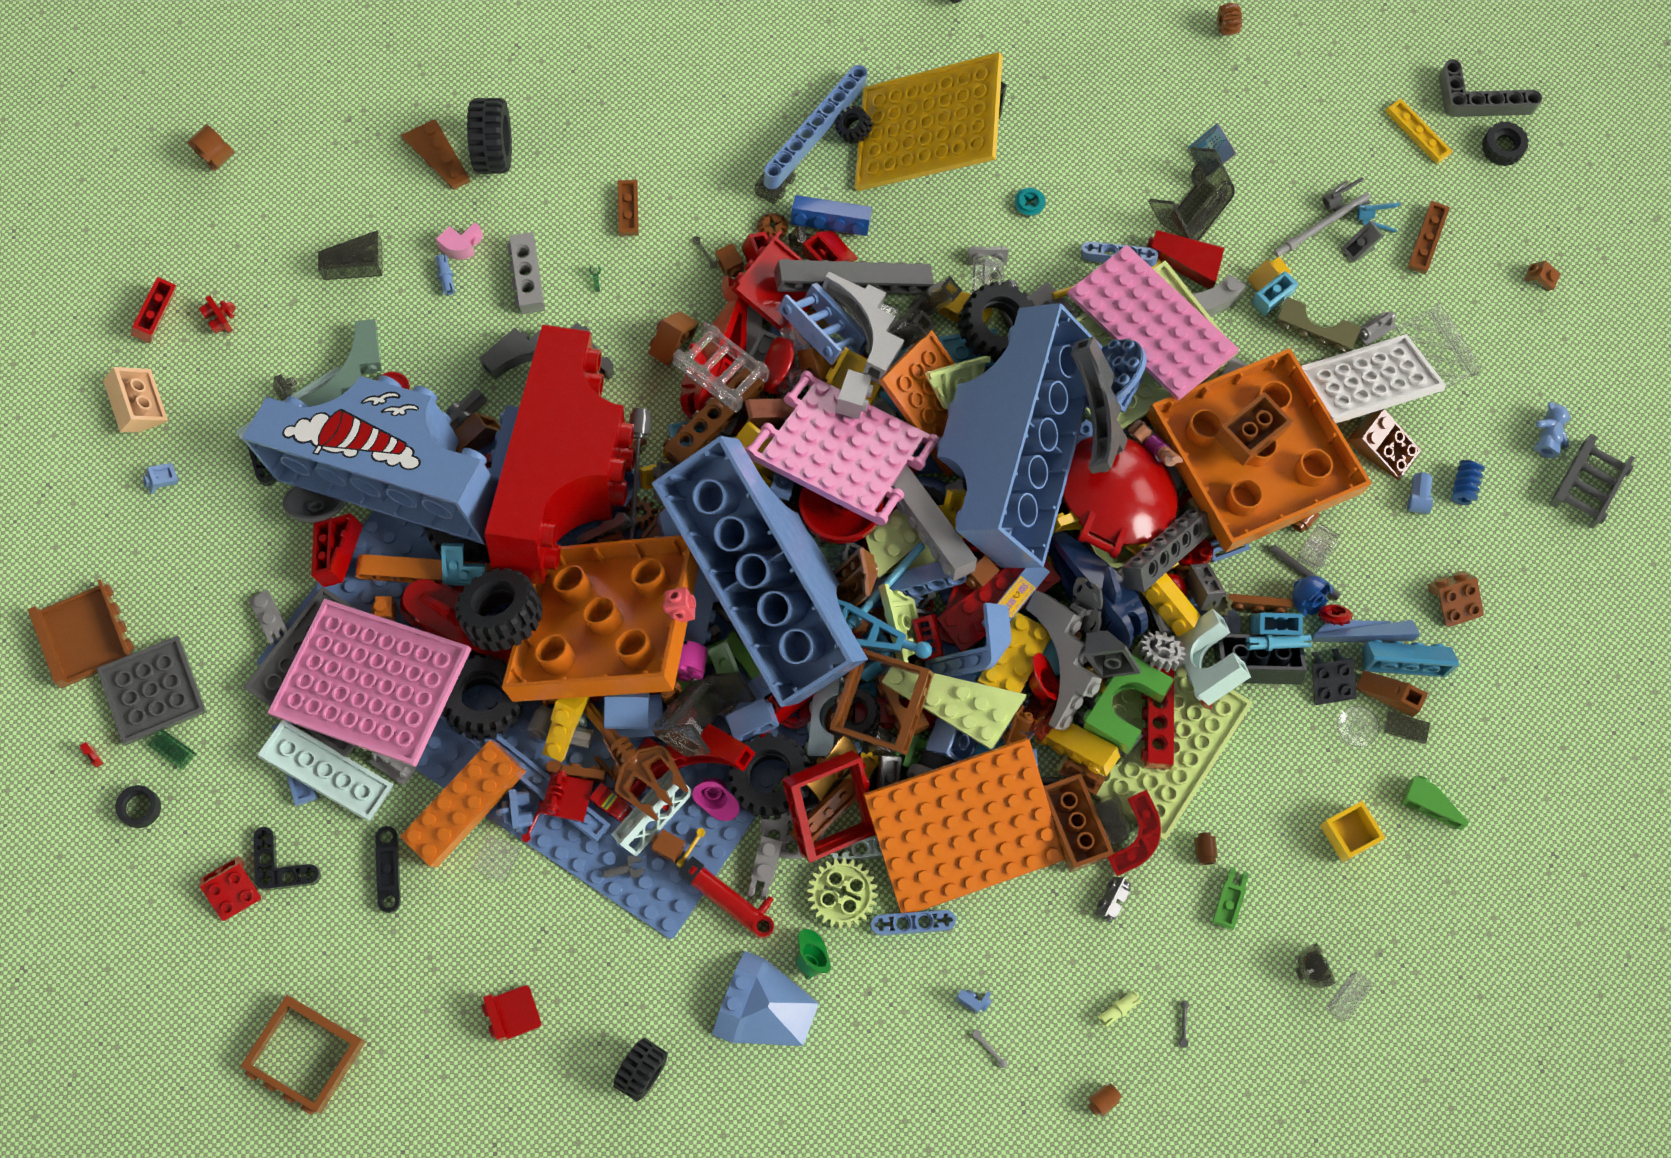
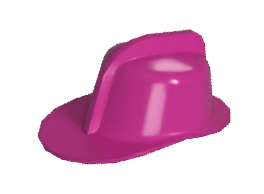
M706 777L693 789L692 796L694 801L715 819L730 821L738 815L739 803L734 795L728 791L726 784L722 780Z

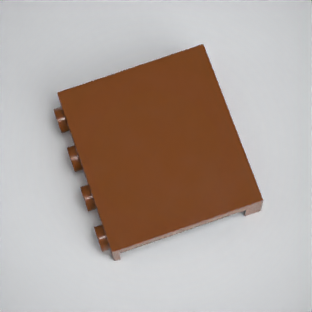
M101 579L97 580L99 586L40 610L34 606L27 609L53 681L61 689L97 674V668L133 654L132 650H135L131 639L126 637L125 632L128 631L126 624L123 620L120 621L118 615L121 613L120 608L116 602H113L111 597L114 595L111 586L109 584L106 585Z

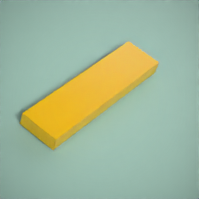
M1401 98L1386 109L1385 112L1436 164L1451 155L1452 150Z

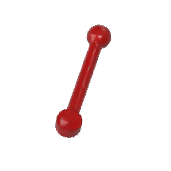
M543 800L538 802L533 825L529 826L527 833L522 835V840L525 843L531 840L530 834L542 811Z

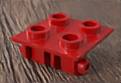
M558 770L556 774L551 773L541 814L584 822L594 781L566 776V772Z

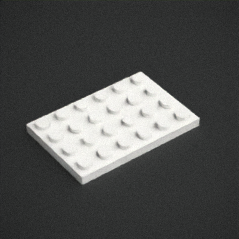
M1407 334L1301 366L1335 423L1444 391L1446 385Z

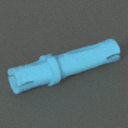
M1266 634L1264 637H1247L1246 642L1254 644H1246L1247 650L1265 649L1266 651L1281 648H1310L1312 643L1303 641H1312L1310 634L1293 636H1272Z

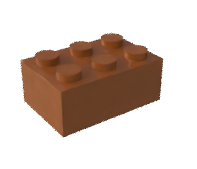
M1263 392L1221 425L1214 437L1244 466L1283 435L1293 421Z

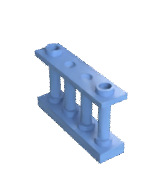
M818 283L812 284L805 298L795 302L788 294L785 295L778 308V311L831 365L835 363L841 350L845 347L851 346L859 353L863 351L867 344L864 330ZM811 305L817 312L808 316L801 308ZM824 319L830 326L821 329L815 322ZM837 332L844 340L835 343L829 335Z

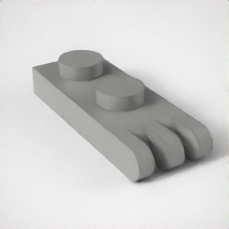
M265 590L249 599V602L272 646L276 644L273 636H276L277 640L280 641L282 638L281 632L283 631L285 635L288 628L271 593Z

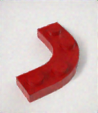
M1147 789L1127 798L1137 818L1139 829L1138 835L1131 845L1107 857L1117 877L1147 862L1156 851L1160 842L1161 820Z

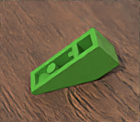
M1414 776L1409 780L1401 804L1459 830L1468 826L1469 822L1435 784L1430 783L1428 778Z

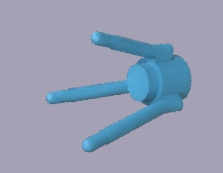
M1401 203L1359 205L1357 219L1363 220L1362 225H1366L1371 219L1375 218L1376 210L1396 208ZM1374 222L1380 229L1394 233L1397 232L1395 228Z

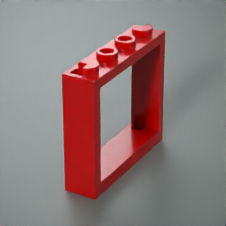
M852 750L782 779L800 855L809 863L875 835L863 795L869 792L868 787H870L869 779L864 771L866 764L862 761V757ZM850 767L862 822L813 843L800 787Z

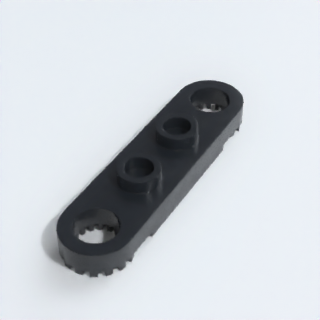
M384 826L379 828L375 835L377 903L383 912L391 914L396 912L401 905L398 833L394 828ZM383 833H392L393 838L390 842L383 843L381 841ZM393 896L395 899L394 906L390 908L384 907L383 902L385 898Z

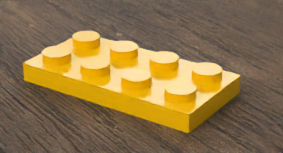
M1017 612L1010 622L1011 643L993 668L984 670L981 673L977 683L1017 693L1022 692L1034 670L1033 656L1036 653L1043 654L1051 637L1043 625Z

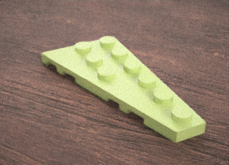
M891 667L882 683L911 700L919 675ZM934 673L923 709L992 750L1025 700L1026 694Z

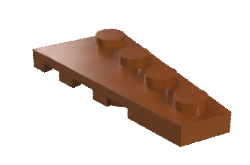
M436 119L401 135L402 139L453 190L471 182Z

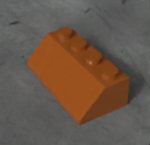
M1081 773L1043 786L1065 862L1070 873L1091 866L1114 854Z

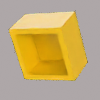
M1363 800L1327 819L1320 825L1342 863L1386 839Z

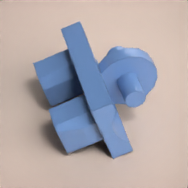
M516 789L509 790L511 808H509L508 801H503L502 809L497 810L496 813L497 816L503 817L505 824L510 823L511 816L513 829L516 832H522V828L533 825L532 813H521L520 811L521 806L531 805V798L529 792H517Z

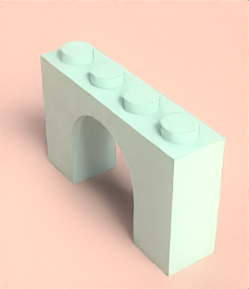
M1214 609L1201 616L1193 629L1179 637L1176 634L1174 635V640L1181 642L1179 646L1185 647L1184 653H1186L1182 667L1188 673L1186 675L1188 681L1194 686L1193 693L1199 701L1203 700L1208 705H1211L1251 678L1244 661L1233 652L1209 668H1202V659L1206 651L1230 633L1224 618Z

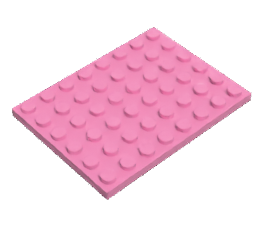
M324 599L268 714L416 767L471 648L467 645Z

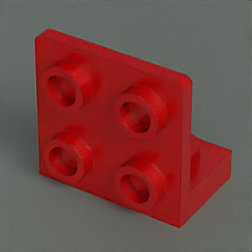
M240 856L200 878L199 887L222 921L229 919L261 900L260 893L244 870V863Z

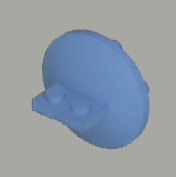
M1113 339L1109 344L1102 347V352L1115 375L1111 389L1121 406L1120 412L1124 413L1132 400L1131 398L1143 381L1141 376L1146 367L1147 356L1145 350L1138 342L1131 339Z

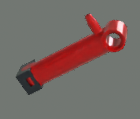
M693 856L678 873L682 880L704 894L752 932L756 938L766 939L772 934L774 922L769 916L764 915L774 901L772 897L768 896L757 909L707 870ZM757 923H767L768 931L765 933L759 932Z

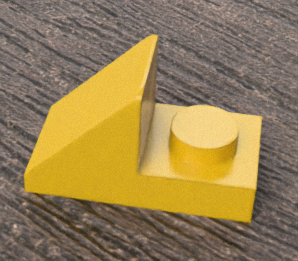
M1278 257L1272 262L1269 260L1263 262L1247 280L1258 292L1276 277L1278 278L1284 271L1290 275L1291 270Z

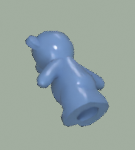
M1548 402L1549 409L1544 420L1536 422L1538 428H1545L1541 431L1540 439L1533 449L1546 458H1556L1560 454L1561 444L1564 448L1569 446L1563 426L1570 421L1571 416L1563 405Z

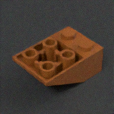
M1385 409L1366 414L1347 439L1360 455L1397 480L1401 479L1421 451Z

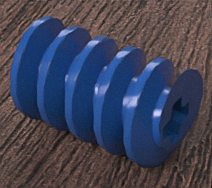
M1461 460L1457 468L1458 472L1454 481L1451 500L1460 505H1470L1471 501L1478 500V495L1476 494L1480 492L1478 486L1482 484L1479 479L1483 478L1481 472L1485 470V467L1471 460Z

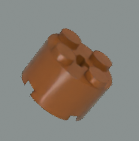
M205 124L186 142L214 171L219 169L235 153L229 144L225 143L222 137L208 124Z

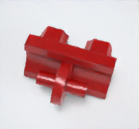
M211 295L205 297L207 303L202 305L199 310L205 319L216 314L217 318L208 322L214 333L216 334L226 329L227 333L233 331L225 317L228 316L229 319L234 318L233 312L236 309L234 303H226L225 300H222L219 303L221 305L219 308Z

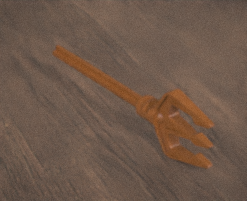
M588 700L583 711L584 714L611 744V752L616 753L617 759H621L622 765L616 781L615 791L652 819L658 821L659 818L652 805L642 804L630 791V787L639 778L656 791L659 799L673 807L674 805L668 792L660 787L651 770V765L662 759L673 773L672 783L688 793L689 790L669 750L660 745L639 750L634 748V744L629 743L627 736H620L615 729H604V716Z

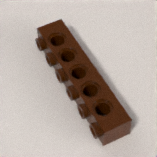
M745 366L742 370H737L732 376V380L728 384L724 383L720 387L718 394L715 397L711 396L706 401L705 407L701 411L697 410L692 415L691 421L687 425L683 424L673 438L670 437L663 445V457L676 467L711 443L742 412L744 401L755 399L763 391L765 380L748 366ZM742 388L744 391L739 392L736 389ZM727 401V402H729V403H731V404H730V405H724V404H722V402ZM715 415L717 418L711 419L708 416ZM695 429H702L703 432L698 433V432H696V431H694V430H695ZM686 442V443H689L690 445H689V446H682L681 443Z

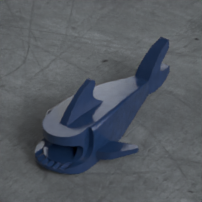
M1061 504L1059 507L1058 514L1063 513V508ZM1064 531L1052 534L1048 552L1070 602L1072 603V598L1076 597L1073 596V588L1077 578L1087 579L1088 581L1085 584L1090 589H1094L1091 586V583L1094 582L1102 590L1103 606L1099 610L1101 611L1102 618L1099 631H1109L1127 648L1131 647L1133 638L1143 634L1148 626L1147 612L1140 601L1138 591L1126 588L1125 579L1112 566Z

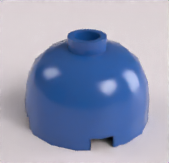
M1312 575L1303 579L1300 578L1293 585L1292 603L1303 616L1307 617L1308 613L1312 616L1328 602L1326 596L1328 593L1332 595L1334 587L1320 576Z

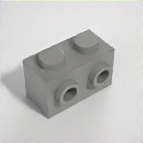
M848 369L838 397L835 413L859 419L861 412H866L869 400H866V396L871 397L874 386L870 385L872 376Z

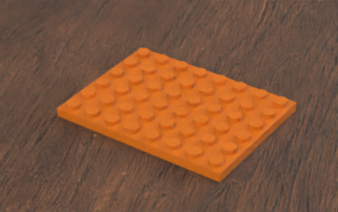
M1028 738L863 794L900 913L919 912L1065 860L1030 739Z

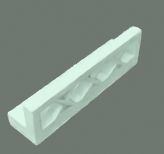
M670 769L658 783L662 789L668 792L674 806L669 805V810L664 814H660V809L668 804L659 799L656 791L651 789L640 802L652 805L659 820L652 819L635 807L611 834L621 846L634 856L639 855L653 839L654 835L663 828L693 793V790L686 785L689 792H684L680 797L675 798V792L679 787L672 783L673 773ZM655 821L653 828L645 831V826L649 822ZM640 837V842L633 849L629 844L634 838Z

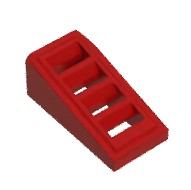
M935 613L913 619L912 623L918 643L934 638V642L929 644L937 649V651H933L923 661L943 656L944 653ZM929 622L930 626L922 627L921 624ZM925 631H932V634L926 636L923 635V632Z

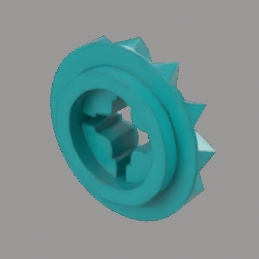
M1024 188L1015 196V206L1018 212L1023 213L1024 216L1031 215L1033 217L1036 214H1040L1045 208V197L1038 189ZM1027 200H1028L1029 202L1032 201V200H1034L1033 206L1030 205V204L1027 206V205H1026Z

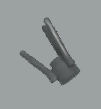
M1361 177L1347 185L1348 181H1345L1331 192L1325 194L1322 197V201L1326 209H1333L1336 212L1347 205H1340L1343 202L1341 194L1362 182L1364 178ZM1367 200L1366 202L1362 203L1361 205L1370 204L1371 201H1370V200Z

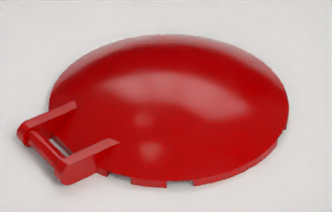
M1092 436L1076 444L1063 492V500L1069 512L1072 511L1079 519L1078 523L1082 526L1077 540L1082 543L1085 541L1109 553L1110 557L1116 559L1122 545L1137 544L1138 546L1147 544L1172 524L1178 505L1177 491L1173 478L1163 462L1157 461L1143 445L1127 438L1124 451L1116 455L1111 469L1104 473L1092 474L1088 468L1092 455Z

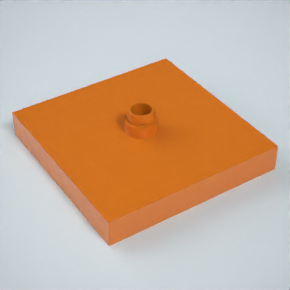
M1290 348L1197 385L1179 401L1170 396L1151 404L1146 413L1156 434L1172 447V450L1183 459V462L1176 463L1175 467L1200 510L1207 512L1209 526L1225 553L1361 495L1372 484ZM1265 392L1293 422L1283 435L1242 466L1214 436L1221 425Z
M682 535L561 546L558 569L547 570L544 585L532 583L542 603V618L538 622L539 625L536 631H532V635L528 639L525 638L522 640V644L518 646L513 645L502 685L503 690L512 702L674 691L688 621L681 623L679 620L673 619V617L671 620L668 613L665 614L662 603L665 601V591L686 587L689 593L693 595L699 568Z

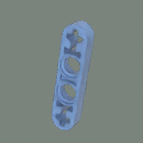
M1085 242L1081 247V257L1087 261L1106 262L1126 245ZM1129 246L1149 266L1153 267L1157 264L1158 252L1155 249ZM1105 252H1113L1114 254L1107 255Z
M949 910L883 914L873 918L871 930L877 936L945 932L953 929L956 924V917ZM933 915L937 916L936 920H942L944 915H947L948 919H952V922H949L948 926H945L943 922L937 923L938 928H934ZM925 916L930 919L931 923L928 928H921L918 925L920 917ZM893 918L892 926L894 931H890V926H885L883 931H879V928L874 926V924H878V920L888 924L890 923L889 919ZM899 918H905L909 926L905 930H900L896 925V921Z

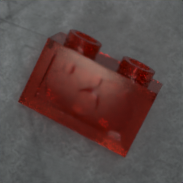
M1035 696L1023 710V713L1030 712L1033 715L1034 721L1029 732L1033 733L1036 739L1042 742L1053 728L1049 725V722L1055 711L1057 700L1048 698L1040 701Z

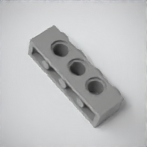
M530 232L509 235L510 243H507L509 255H512L513 258L509 263L511 273L515 272L512 284L513 289L517 290L518 294L514 296L516 308L520 307L521 314L545 311L534 234ZM524 272H529L527 275H521ZM527 289H531V290H532V291H530V292H528V293H525V292H524V291L527 290Z

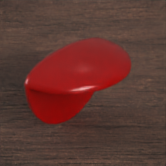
M777 337L773 340L763 363L761 378L765 380L763 390L770 394H778L785 391L793 378L794 347L791 340L786 337Z

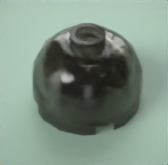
M1317 942L1307 946L1299 953L1297 959L1298 968H1295V971L1300 981L1305 980L1309 986L1323 989L1336 984L1327 959L1321 954L1323 951Z

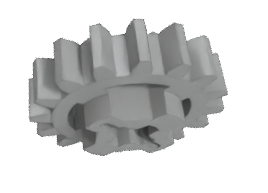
M1158 631L1154 635L1151 632L1147 636L1144 635L1138 648L1141 650L1139 655L1145 656L1144 662L1149 661L1150 667L1155 665L1159 671L1161 668H1164L1166 672H1169L1170 668L1175 671L1177 667H1181L1186 653H1184L1185 647L1179 646L1181 642L1175 641L1174 636L1167 637L1166 632L1160 635Z

